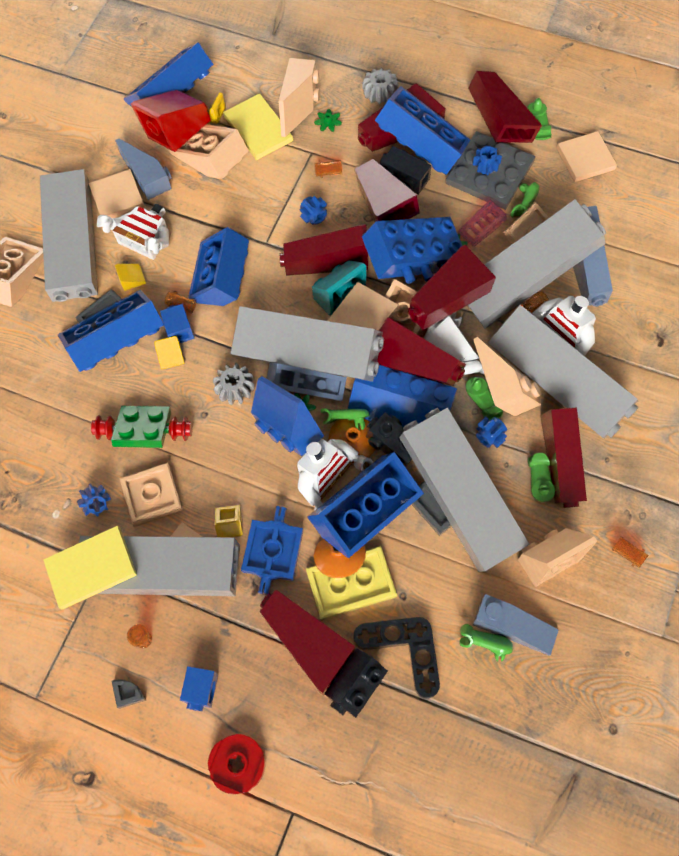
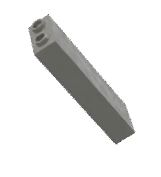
M84 169L40 175L45 291L52 302H64L68 299L88 298L98 295L91 189L89 186L90 181Z
M576 199L484 264L496 276L492 290L487 295L468 305L484 329L605 245L604 234H606V231L598 221L596 223L593 222L590 218L592 214L585 204L580 206Z
M521 305L517 307L488 342L566 408L577 407L578 418L604 439L607 436L612 438L621 428L618 423L624 417L629 419L638 409V406L635 405L638 399Z
M240 306L231 354L373 382L374 377L378 373L379 363L377 359L379 352L383 348L384 338L382 337L383 332L376 329Z
M448 407L442 411L436 408L425 415L426 420L418 424L415 420L403 427L405 432L399 438L478 572H484L530 544Z
M80 536L79 543L94 536ZM123 536L137 576L98 593L236 596L240 544L235 538Z

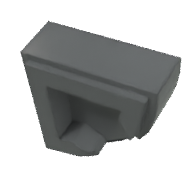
M120 679L112 680L117 708L120 709L146 701L144 693L134 683Z

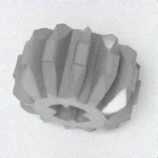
M382 67L378 71L373 68L371 73H366L365 79L362 82L365 98L369 99L371 103L376 101L379 105L381 102L386 103L399 86L396 74H392L390 69L384 71Z
M235 363L233 368H230L226 364L225 371H217L218 377L213 378L214 392L219 395V399L222 402L228 400V403L232 406L235 400L242 404L243 397L250 399L251 394L249 391H254L255 386L252 383L254 380L253 375L248 372L246 366L240 368L239 364Z

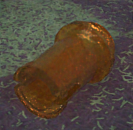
M319 160L318 163H314L316 177L320 176V178H323V176L342 175L341 160L321 162Z
M169 291L166 294L164 303L168 307L183 304L186 312L190 314L194 312L196 307L195 299L179 295L177 291Z
M541 291L535 293L533 297L520 305L532 314L549 299Z
M622 536L612 548V551L617 552L630 561L633 567L636 565L640 568L648 557V554L644 552L645 549L640 550Z
M137 624L128 630L127 640L131 645L147 648L151 644L149 639L152 640V636L145 626Z

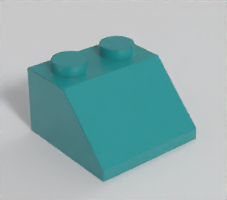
M348 260L344 264L336 266L329 275L318 279L312 286L313 299L329 316L334 313L357 282L366 286V265L361 262Z

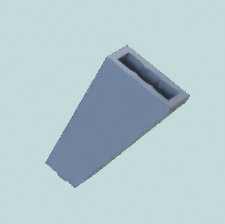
M597 206L587 207L592 214L590 218L593 222L596 223L598 221L600 223ZM603 245L573 266L580 294L588 299L589 305L601 306L607 303L613 292L605 246Z

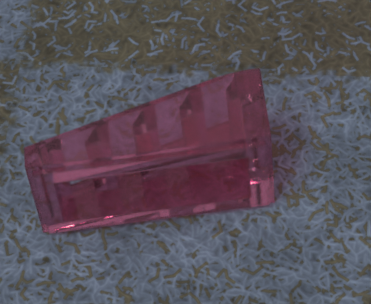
M489 200L458 230V234L475 247L507 220L506 213ZM489 213L495 218L493 221L487 216ZM484 219L489 225H484L480 220ZM477 224L483 231L479 232L474 225ZM469 229L477 235L475 238L467 233Z

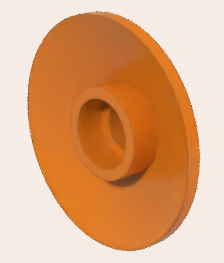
M348 419L338 420L330 430L328 440L337 439L345 441L358 451L359 456L363 455L369 458L376 450L368 443L369 439L366 437L369 431L367 425L370 423L367 419H364V430L360 426L359 431L355 427L354 420L348 421ZM356 433L358 436L355 439H351L349 434Z
M322 539L317 544L314 551V562L317 569L322 574L332 578H344L356 573L362 567L366 558L365 546H362L350 558H347L341 552L336 551L337 549L325 539Z

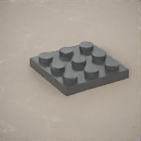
M476 131L446 178V184L506 210L533 165L536 156L506 143L495 142L492 137ZM486 145L497 148V155L502 156L498 171H493L489 175L478 173V165H473L476 150H481Z

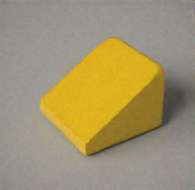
M219 92L207 111L211 119L210 122L215 124L219 123L226 109L223 93Z
M139 264L114 265L124 291L146 284Z
M177 336L154 341L161 370L185 364Z
M240 505L215 508L217 537L230 538L243 535Z

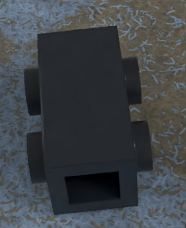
M393 146L388 153L383 154L380 160L381 166L418 195L430 180L431 165L425 160L408 154L405 150H400Z
M386 412L380 418L375 416L367 425L369 429L366 435L369 439L368 443L378 451L381 449L385 454L395 452L406 467L412 458L399 438L405 432L401 426L402 423L398 418L393 415L389 416Z
M356 648L324 693L333 701L330 707L342 716L347 712L356 718L388 670L372 656Z

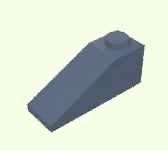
M121 139L115 140L120 155L148 200L171 189L169 180L172 177L166 166L162 168L156 158Z
M273 362L269 363L267 379L284 390L339 401L343 399L347 377Z
M487 594L482 598L473 622V626L496 635L504 636L513 642L548 656L552 653L559 631L557 628L516 606Z

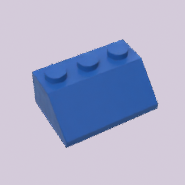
M226 227L200 242L188 296L189 302L225 306L238 299L241 279L244 275L245 259L248 255L249 239Z
M263 376L258 379L251 410L252 415L256 419L255 426L261 433L265 434L267 432L274 442L278 443L280 441L288 452L294 451L303 456L306 453V447L310 443L319 442L324 437L322 431L301 399Z

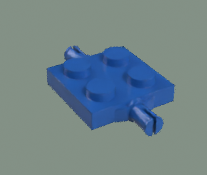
M276 506L273 521L252 520L241 571L257 575L261 578L258 591L260 594L264 592L267 595L269 593L271 580L283 579L294 581L303 528L289 526L284 523L287 510L285 507L280 508V506Z

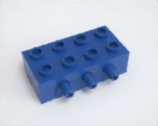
M451 217L376 221L362 236L378 279L404 277L407 284L415 281L414 275H423L425 281L428 282L432 278L433 273H436L462 246Z

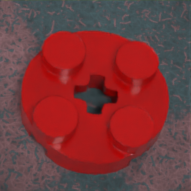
M234 734L225 737L223 740L221 739L214 745L208 758V770L210 771L213 783L219 790L228 794L238 795L251 791L259 784L265 772L264 751L254 739L243 734ZM239 755L242 757L241 762L245 765L243 770L238 769L234 773L232 772L233 766L229 763L231 759H236Z

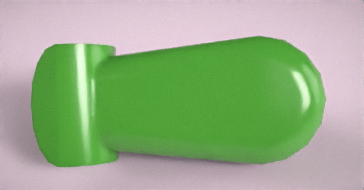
M537 98L527 108L542 125L535 140H546L552 136V124L549 125L546 105L542 103L540 98Z
M533 182L530 186L526 183H522L519 186L520 191L525 193L522 203L513 208L510 215L512 218L515 216L520 217L533 204L540 190V186L536 182Z
M480 377L470 378L466 383V392L482 410L483 417H487L489 420L494 417L501 418L503 411L495 406L487 382Z
M323 408L320 410L321 413L328 412L329 414L328 419L323 421V424L333 423L336 419L354 420L355 427L359 431L360 426L362 430L365 428L364 418L370 417L366 409L331 410Z
M536 453L527 460L528 466L531 467V493L537 501L547 502L555 494V488L552 484L548 468L550 461L546 454Z
M464 624L460 629V634L466 636L459 641L462 647L469 648L474 644L489 649L494 653L496 661L501 656V662L507 654L513 651L512 642L504 636L474 630L469 624Z

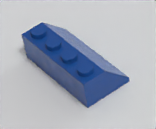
M199 43L183 49L128 94L124 101L131 106L133 101L174 90L180 92L184 90V92H187L195 86L193 82L197 78L201 80L210 73L208 69L214 64Z
M402 86L388 99L375 119L382 130L393 134L400 144L410 147L417 157L427 160L437 172L444 173L445 175L460 158L470 142L468 137Z
M138 290L57 335L77 369L81 372L94 368L97 362L104 358L114 357L120 349L137 344L140 338L155 334L164 323L152 301L141 290ZM119 306L114 314L107 313L108 311ZM94 322L97 325L95 329L91 326Z
M379 365L378 373L374 377L373 382L355 378L348 409H366L370 417L364 419H367L369 422L375 416L380 418L386 412L389 416L393 415L398 418L402 423L401 426L405 427L415 420L418 424L426 420L425 415L436 408L442 411L448 407L451 412L457 388Z
M395 452L378 458L307 517L323 539L345 557L350 558L424 493Z

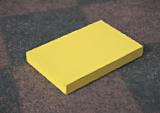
M260 93L223 112L224 118L233 129L238 130L246 147L256 160L293 141L291 133L286 137H281L280 119Z
M118 526L43 559L58 607L62 610L137 576L121 529Z
M381 546L366 550L364 564L356 573L348 577H328L322 574L316 565L306 568L321 620L397 597Z

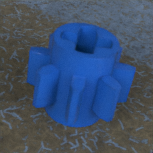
M486 145L481 150H476L473 165H478V173L489 175L493 171H498L502 156L497 155V148Z
M310 196L305 198L300 205L302 213L300 217L306 224L309 222L312 225L321 223L327 216V209L325 208L327 203L321 197Z
M485 417L477 424L476 430L479 432L476 434V437L485 447L489 448L491 445H494L498 448L506 441L507 435L505 432L507 427L500 419L494 417L489 420Z
M90 483L84 490H79L82 499L77 500V504L79 507H83V512L86 516L92 513L98 517L99 513L108 510L106 501L111 500V497L108 493H105L103 485L97 488Z

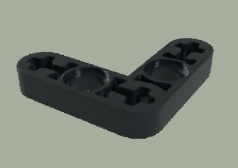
M413 617L364 623L356 627L353 636L354 642L362 650L409 645L416 693L423 699L433 698L438 693L440 681L432 628L427 619ZM417 623L421 625V628H426L427 630L423 632L422 637H418L417 633H408L409 639L404 640L405 631L403 625L405 624L408 625L407 630L415 629ZM390 626H395L400 631V637L395 641H390L385 637L384 632ZM376 628H381L380 637L382 643H377V637L369 638V643L364 644L363 639H358V636L362 635V630H367L368 634H377ZM418 651H427L431 656L430 663L427 665L418 664L415 659ZM433 668V673L428 672V680L430 683H434L435 687L431 688L430 693H426L425 689H420L419 684L424 682L423 673L417 675V670L426 671Z

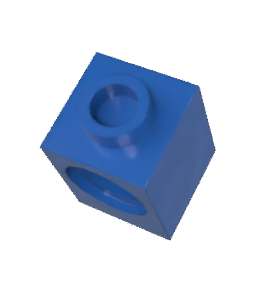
M183 304L172 305L160 311L168 338L177 336L180 343L195 339Z
M187 666L180 701L187 704L186 709L203 712L204 707H212L218 674L215 671Z

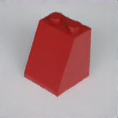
M178 90L136 100L131 103L148 139L173 152H176L211 121L207 112L208 107L203 101L192 98L190 95Z

